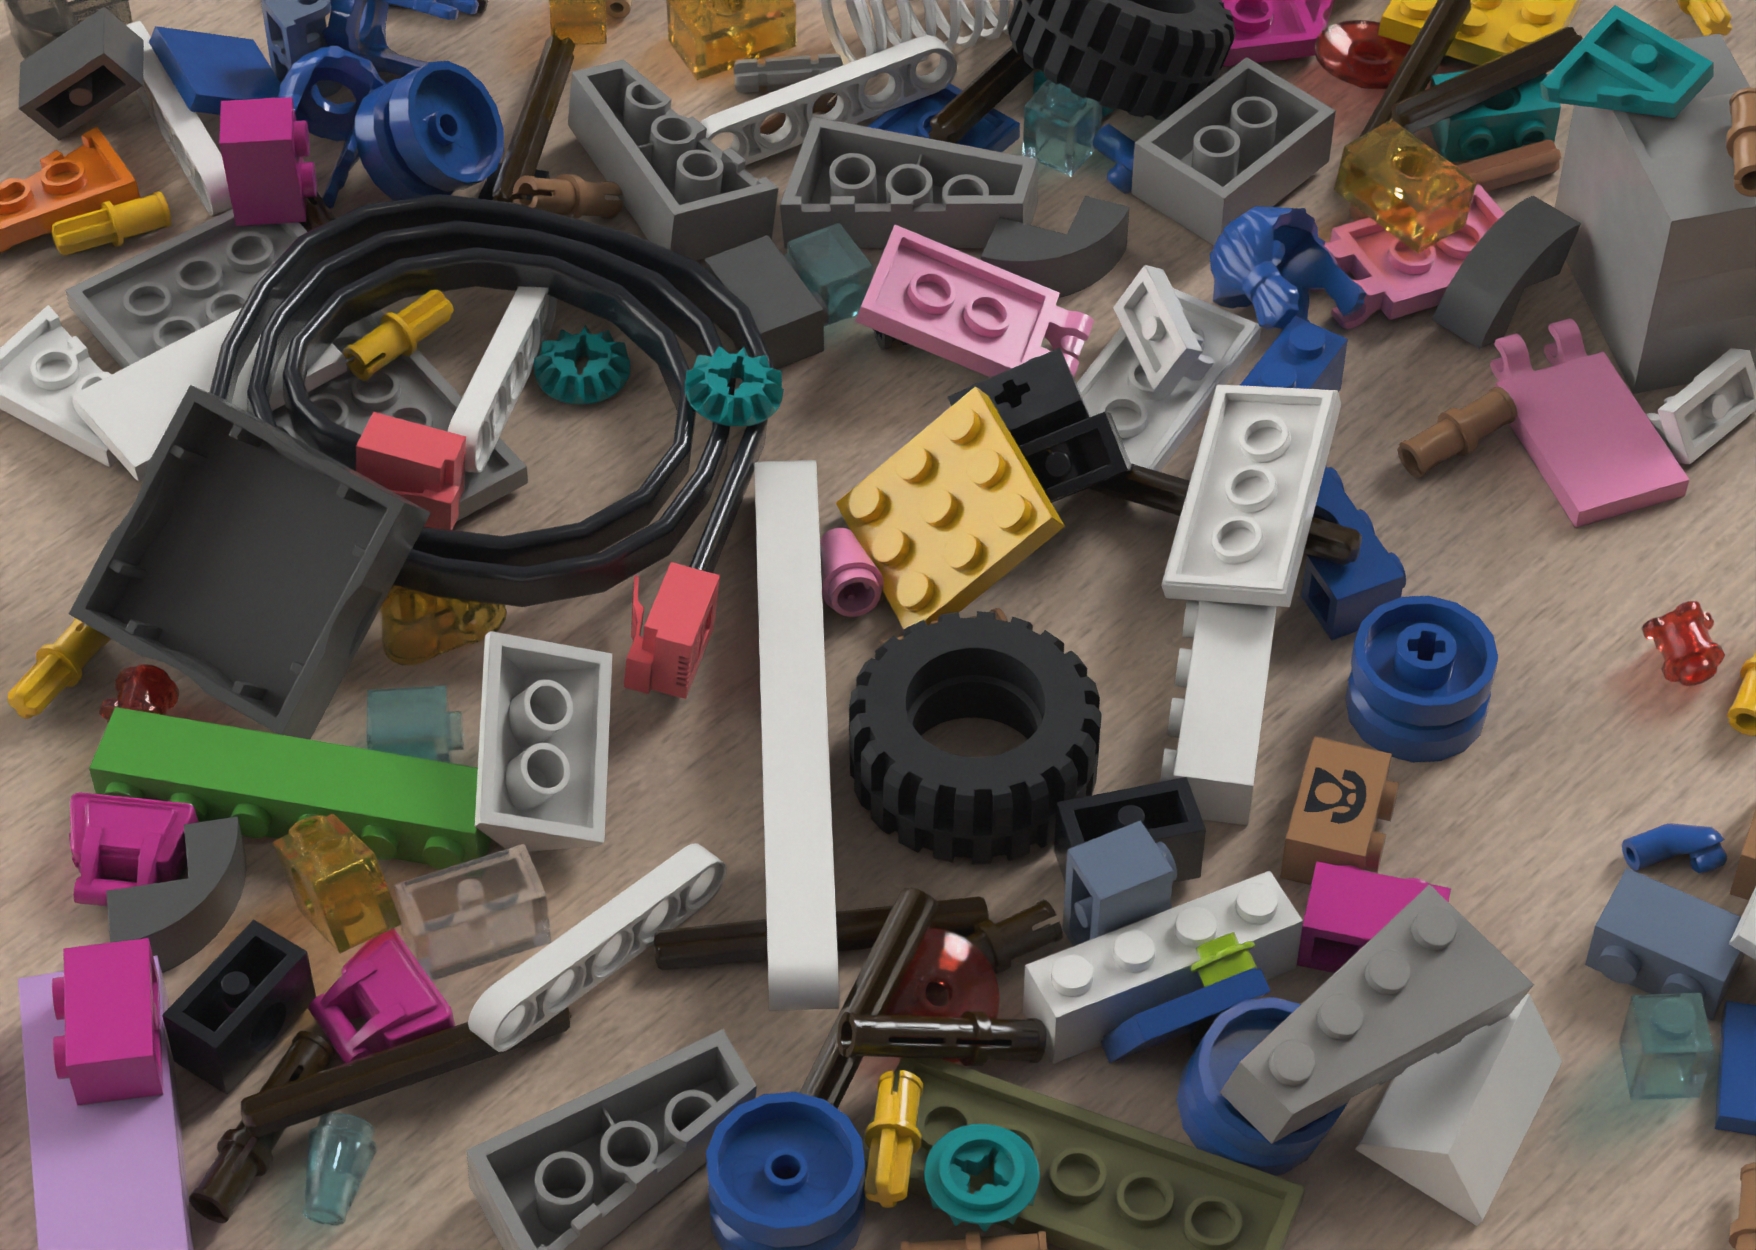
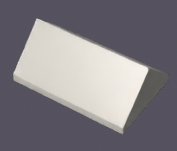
M493 631L485 635L475 827L511 853L595 847L604 843L612 653Z
M1530 994L1525 995L1508 1017L1489 1027L1486 1025L1465 1036L1458 1044L1439 1054L1434 1053L1406 1068L1402 1074L1393 1078L1355 1148L1358 1152L1476 1226L1483 1221L1562 1063Z

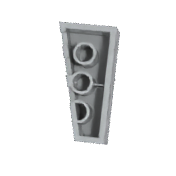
M624 59L572 72L568 126L605 179L619 185L623 194L618 196L619 199L623 201V205L650 242L697 261L767 235L772 240L779 190L774 183L765 176L758 180L745 170V159L731 148L724 151L719 149L706 138L707 128L693 116L687 118L678 115L671 109V98Z
M812 117L780 203L784 249L885 248L894 225L951 248H985L1000 217L1031 225L1038 205L1037 159Z
M1429 884L1242 1059L1220 1093L1272 1144L1343 1106L1352 1097L1378 1083L1382 1085L1397 1077L1406 1068L1434 1053L1439 1054L1458 1044L1465 1036L1486 1025L1489 1027L1508 1017L1534 984Z
M722 1029L466 1150L469 1187L503 1250H600L707 1162L706 1151L716 1126L736 1106L756 1098L757 1086L725 1031Z

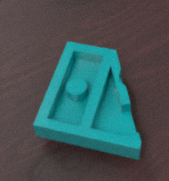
M1614 5L1540 83L1541 98L1553 103L1676 118L1714 77V62Z

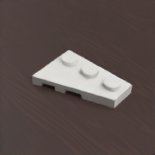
M47 305L0 347V409L109 468L118 461L116 456L74 410L71 395L111 374L103 372L89 357L87 347L77 336L71 337L61 326L59 316Z

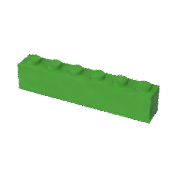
M115 707L89 767L96 794L188 803L193 805L199 822L238 817L241 834L250 838L270 837L299 842L314 849L329 847L364 853L378 860L393 858L428 864L442 871L463 870L481 873L492 838L475 827L477 767Z

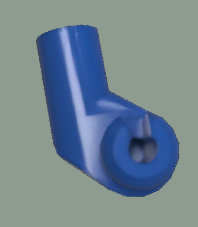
M1107 124L1096 133L1093 147L1116 163L1108 171L1107 180L1122 193L1128 194L1131 193L1135 142L1112 125Z
M1667 823L1627 838L1622 842L1623 856L1629 867L1635 871L1687 853L1690 857L1692 869L1698 873L1719 868L1725 865L1727 861V854L1720 843L1725 839L1713 827Z

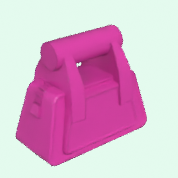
M82 792L73 794L70 799L71 833H69L73 863L81 873V877L76 879L74 886V902L107 906L106 891L178 880L187 867L184 824L199 822L193 805ZM108 878L137 880V882L108 880Z
M390 925L381 927L343 966L341 970L342 976L335 981L325 994H321L313 999L308 1007V1010L345 1063L455 1026L451 1007L399 934ZM361 1016L366 1024L357 1032L349 1020Z

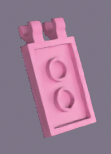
M1479 184L1334 227L1330 243L1325 242L1324 246L1334 255L1339 267L1345 273L1350 271L1357 280L1352 281L1359 284L1367 294L1364 298L1363 306L1358 311L1353 312L1351 315L1343 316L1338 307L1332 308V316L1343 329H1352L1364 323L1379 309L1383 311L1389 320L1439 305L1447 287L1468 254L1484 234L1505 213Z
M894 225L855 322L991 378L1019 366L1034 357L1050 352V350L1040 347L1044 337L1050 342L1054 350L1061 348L1073 376H1075L1079 365V355L1084 341H1087L1094 320L1082 312L1069 311L1057 306L1056 302L1060 294L1057 291L898 225Z
M1569 318L1549 324L1548 330L1556 342L1544 345V353L1552 366L1537 371L1532 369L1527 346L1519 334L1516 333L1495 339L1494 345L1502 356L1501 358L1491 360L1490 363L1493 374L1499 380L1496 382L1495 387H1501L1509 393L1518 413L1517 417H1515L1516 420L1509 425L1575 528L1685 496L1689 478L1605 352L1587 356L1582 334L1573 319Z

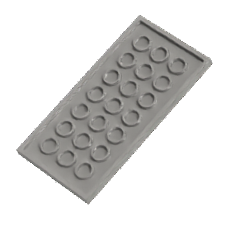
M233 209L66 289L68 304L71 310L123 369L242 308L258 280L299 236L307 233V231L299 222L236 226ZM379 310L346 327L332 343L343 354V349L346 346L352 345L381 325V317L385 314ZM418 349L410 356L401 354L374 373L367 381L357 378L347 366L345 373L307 392L309 399L332 422L361 435L373 412L448 432L451 419L462 399L460 394ZM352 356L349 359H345L346 362L352 360L353 358H355V356ZM285 404L272 411L278 429L307 444L294 431ZM500 437L481 473L464 471L465 485L464 492L459 500V517L457 521L528 483L527 466Z

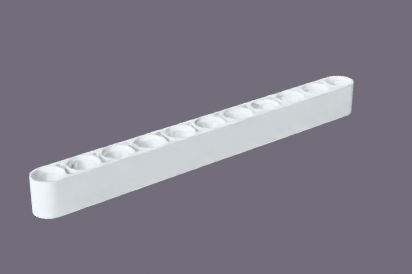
M816 460L754 462L769 1011L839 1009Z

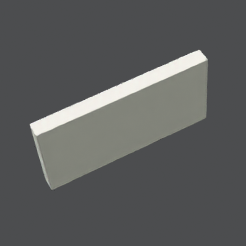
M1174 289L1184 309L1183 313L1192 331L1202 336L1204 340L1200 345L1203 351L1201 355L1212 357L1215 362L1201 380H1192L1184 376L1171 394L1154 391L1121 326L1077 382L1090 417L1102 412L1111 413L1131 464L1161 472L1212 404L1217 384H1227L1258 343L1261 333L1259 324L1177 289Z
M241 308L71 395L74 410L138 482L144 479L147 465L189 386L192 385L207 392L210 391L221 345ZM260 337L238 376L232 404L247 411V390ZM290 343L278 363L269 401L272 411L285 404L283 399V371ZM333 343L307 371L305 379L307 392L347 371L345 356Z
M1217 384L1161 584L1165 598L1290 607L1341 408L1338 390Z

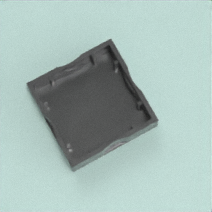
M190 385L147 465L145 477L134 504L126 517L109 536L69 615L142 657L155 659L177 668L198 684L205 693L275 733L311 739L431 512L227 400Z

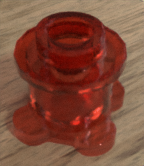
M1698 601L1682 603L1675 610L1661 617L1652 618L1642 625L1641 630L1646 639H1653L1656 649L1661 651L1665 660L1661 670L1665 679L1671 682H1680L1684 686H1694L1706 682L1717 673V666L1722 663L1725 657L1722 646L1712 642L1708 632L1714 626V620L1710 613H1703Z
M141 664L136 667H128L121 670L116 677L115 688L118 692L116 699H105L101 704L99 714L107 720V723H109L115 707L166 715L167 710L173 708L178 702L179 689L176 683L170 679L168 673L157 666Z

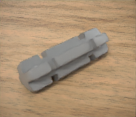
M838 54L818 55V60H811L810 55L765 58V63L757 64V58L740 59L735 61L733 67L734 85L739 93L759 92V87L767 86V91H777L843 66V62Z

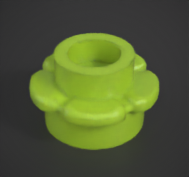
M1234 932L1213 939L1196 948L1200 960L1192 964L1191 971L1192 973H1199L1202 983L1206 987L1254 967L1257 969L1250 949L1254 948L1255 944L1253 941L1239 944Z

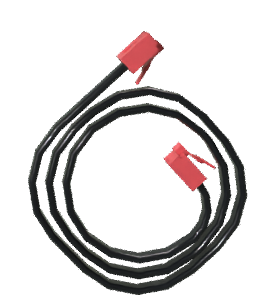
M444 194L363 205L299 236L251 290L221 345L209 393L232 403L238 376L260 337L247 390V412L277 428L269 401L278 363L290 343L283 371V399L294 431L310 447L431 512L393 585L439 598L527 607L603 593L634 575L631 638L633 643L626 658L624 688L649 694L651 689L676 697L687 698L715 626L720 575L713 572L754 473V462H758L764 448L768 419L758 424L746 426L690 566L670 562L644 625L643 637L641 636L644 607L638 601L639 576L635 574L671 554L708 504L727 459L731 426L713 422L711 434L694 474L660 519L650 524L687 475L691 457L696 411L688 402L685 394L686 373L690 369L676 335L695 351L696 356L706 355L712 357L718 346L724 349L715 329V324L732 339L737 352L745 347L748 356L751 358L767 355L770 368H774V363L749 307L695 260L628 232L517 203ZM518 286L548 288L547 295L612 322L658 364L677 410L674 440L672 446L640 488L579 523L506 536L452 530L459 517V500L464 492L466 436L377 412L372 413L361 435L332 422L309 399L305 387L307 371L346 327L403 298L424 295L430 290L445 292L470 287L516 291ZM731 378L727 384V387H730L729 395H734L736 378Z

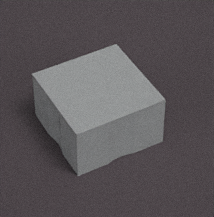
M1720 33L1677 40L1714 62V77L1676 118L1574 105L1555 203L1557 210L1581 223L1566 262L1633 394L1690 384L1698 374L1731 348L1750 350L1756 369V197L1742 195L1735 189L1734 161L1728 155L1726 148V136L1731 128V114L1729 111L1731 106H1729V100L1735 92L1750 87Z

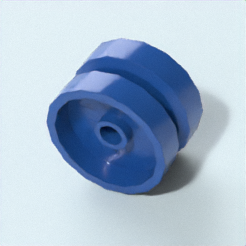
M450 61L429 62L409 72L403 78L394 79L376 88L362 99L355 116V139L358 142L357 149L361 163L374 184L393 201L435 194L451 195L457 190L469 188L484 181L497 170L504 152V128L497 105L479 79L468 69Z
M1433 596L1400 597L1377 606L1361 622L1354 641L1351 659L1352 670L1348 679L1345 697L1349 722L1362 740L1378 751L1391 753L1394 758L1412 763L1442 761L1464 752L1481 735L1491 697L1490 690L1498 662L1493 634L1479 616L1456 602Z
M1276 997L1244 1000L1219 1014L1184 1067L1176 1099L1182 1127L1197 1149L1277 1176L1283 1175L1307 1161L1321 1140L1332 1128L1348 1103L1271 1144L1220 1093L1239 1062L1301 1004Z
M797 1092L763 1094L736 1106L716 1126L706 1151L711 1232L721 1250H852L857 1244L865 1222V1160L862 1138L849 1117L824 1099Z

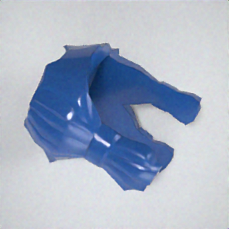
M330 0L332 6L328 27L323 30V34L328 47L339 46L355 55L370 60L377 72H388L404 77L409 72L429 62L399 55L387 46L386 21L389 3L447 20L458 19L459 11L470 15L476 14L479 3L477 0Z
M339 46L319 48L294 62L280 84V92L278 94L279 98H293L296 120L307 121L309 133L336 142L345 141L322 196L329 209L334 207L339 190L345 186L349 175L348 172L360 158L357 149L358 142L355 139V116L362 99L376 88L386 84L380 78L370 60L355 55ZM324 80L341 83L351 90L356 98V102H347L339 105L332 103L321 96L315 84L318 81Z
M1255 206L1224 227L1223 233L1218 236L1210 253V266L1214 277L1213 302L1231 309L1254 305L1259 326L1265 329L1278 328L1283 330L1295 316L1310 322L1308 320L1309 289H1325L1326 293L1335 300L1343 316L1351 315L1353 312L1358 311L1363 306L1367 293L1339 267L1334 255L1324 246L1325 241L1318 237V227L1314 217L1307 214L1305 208Z

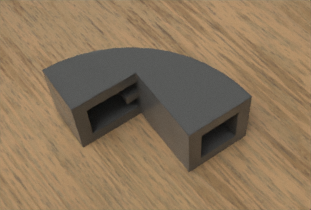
M1534 195L1516 204L1495 222L1468 254L1447 287L1432 320L1479 349L1495 343V339L1505 336L1524 289L1560 274L1581 223Z
M1085 196L1067 234L1000 217L981 255V260L1060 293L1058 298L1074 294L1099 281L1122 258L1127 249L1130 207Z
M238 817L184 824L188 879L106 891L110 943L149 938L153 956L158 955L162 973L187 961L208 945L224 928L234 913L245 885L247 871L246 853Z

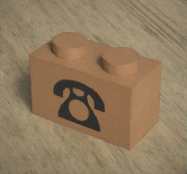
M1314 736L1285 839L1280 878L1311 885L1316 861L1337 866L1351 865L1363 871L1378 873L1386 834L1375 831L1378 819L1391 822L1399 789L1398 782L1388 780L1391 753Z

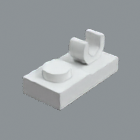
M1144 265L1113 309L1153 390L1171 394L1184 376L1192 380H1201L1215 362L1212 357L1201 355L1203 351L1200 345L1204 340L1202 336L1192 331L1183 313L1184 309L1164 270Z
M1729 349L1698 374L1694 381L1678 394L1667 397L1664 400L1665 404L1658 409L1659 414H1646L1663 441L1667 440L1670 451L1678 463H1693L1756 411V369L1750 350Z

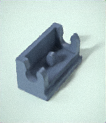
M261 0L271 68L281 83L294 62L319 48L328 47L323 30L327 28L325 16L331 11L330 0ZM331 80L315 84L323 98L337 93L342 88L341 83Z

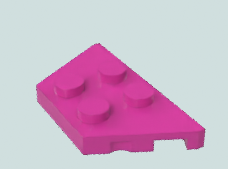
M1221 0L1224 3V8L1230 10L1233 16L1236 33L1223 67L1236 66L1246 57L1258 63L1318 55L1335 0Z

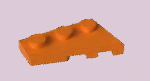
M97 126L81 135L83 145L65 156H63V153L55 150L40 159L42 170L25 180L8 178L0 183V253L9 250L18 243L44 234H52V225L55 222L99 210L103 202L110 201L112 205H117L140 198L135 178Z

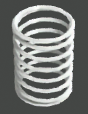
M820 0L830 40L836 53L841 56L843 65L856 61L857 59L850 52L840 33L833 14L831 0ZM845 0L854 28L866 48V56L885 50L887 48V37L893 46L911 40L912 31L916 37L925 35L935 36L936 24L949 38L947 43L944 44L950 51H952L955 43L964 48L974 46L979 36L990 41L999 38L1002 32L1009 35L1007 21L1010 0H999V16L992 9L989 0H974L975 19L963 0H949L951 25L946 21L936 0H923L926 32L915 16L910 1L896 0L900 15L901 39L888 17L883 1L869 0L875 22L876 41L872 20L865 0ZM985 16L994 28L988 30L983 28ZM961 18L973 31L971 35L966 37L959 36ZM929 54L923 57L919 63L926 61Z

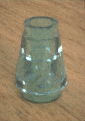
M327 1113L321 1115L318 1126L308 1132L305 1206L303 1210V1215L306 1218L320 1224L333 1226L345 1223L347 1212L350 1210L378 1150L377 1144L373 1141L375 1128L369 1122L348 1114Z

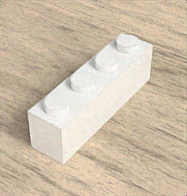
M1187 600L1182 637L1193 638L1192 649H1179L1175 686L1186 687L1185 699L1172 697L1167 736L1179 738L1178 749H1164L1160 782L1187 777L1202 820L1248 826L1277 606Z
M1267 871L1025 965L1023 1014L1026 1019L1037 1018L1042 1021L1046 1032L1045 1051L1053 1064L1101 1046L1100 1041L1104 1039V1035L1134 1015L1204 988L1199 973H1192L1191 971L1192 964L1200 960L1196 948L1223 935L1234 932L1239 944L1247 941L1254 942L1255 947L1250 949V952L1257 966L1256 970L1261 969L1266 980L1296 969L1303 920L1271 871Z

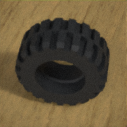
M1016 0L1008 20V32L1014 50L1017 54L1024 55V61L1030 67L1042 71L1045 78L1056 85L1062 84L1071 89V93L1084 99L1087 97L1100 102L1099 105L1112 110L1117 108L1127 111L1129 115L1142 118L1145 115L1152 116L1156 120H1165L1217 80L1236 35L1233 16L1230 10L1224 8V3L1221 0Z
M977 611V617L960 618L959 612L940 615L938 622L927 625L922 620L905 628L901 640L892 636L875 650V659L871 658L864 663L856 677V688L851 692L849 704L850 776L854 778V792L861 806L868 811L871 810V820L883 832L890 835L892 832L897 831L898 843L917 853L920 852L922 847L932 850L934 859L953 863L955 857L972 858V865L991 864L992 857L1006 854L1008 861L1030 854V845L1037 843L1041 848L1047 846L1055 839L1057 802L1093 795L1097 780L1102 713L1099 711L1100 696L1096 683L1087 676L1088 668L1073 651L1064 654V643L1046 630L1040 635L1033 631V625L1030 622L1016 617H1012L1011 622L997 620L996 614L993 612ZM977 717L1004 723L1016 729L1028 740L1017 748L1003 754L989 757H965L938 749L927 742L921 735L932 727L949 720Z

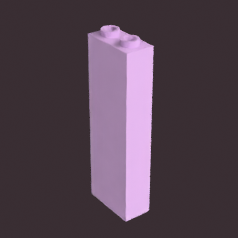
M158 955L153 957L159 977L163 1095L77 1105L70 1079L57 1078L53 1056V1038L65 1035V1019L57 1020L55 1016L52 998V979L64 977V971L18 978L38 1250H194L175 1063L162 1017L163 1013L169 1008L168 996Z

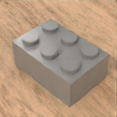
M1246 57L1135 142L1131 194L1214 245L1218 236L1223 233L1224 227L1229 225L1231 221L1255 206L1273 207L1329 162L1336 110Z

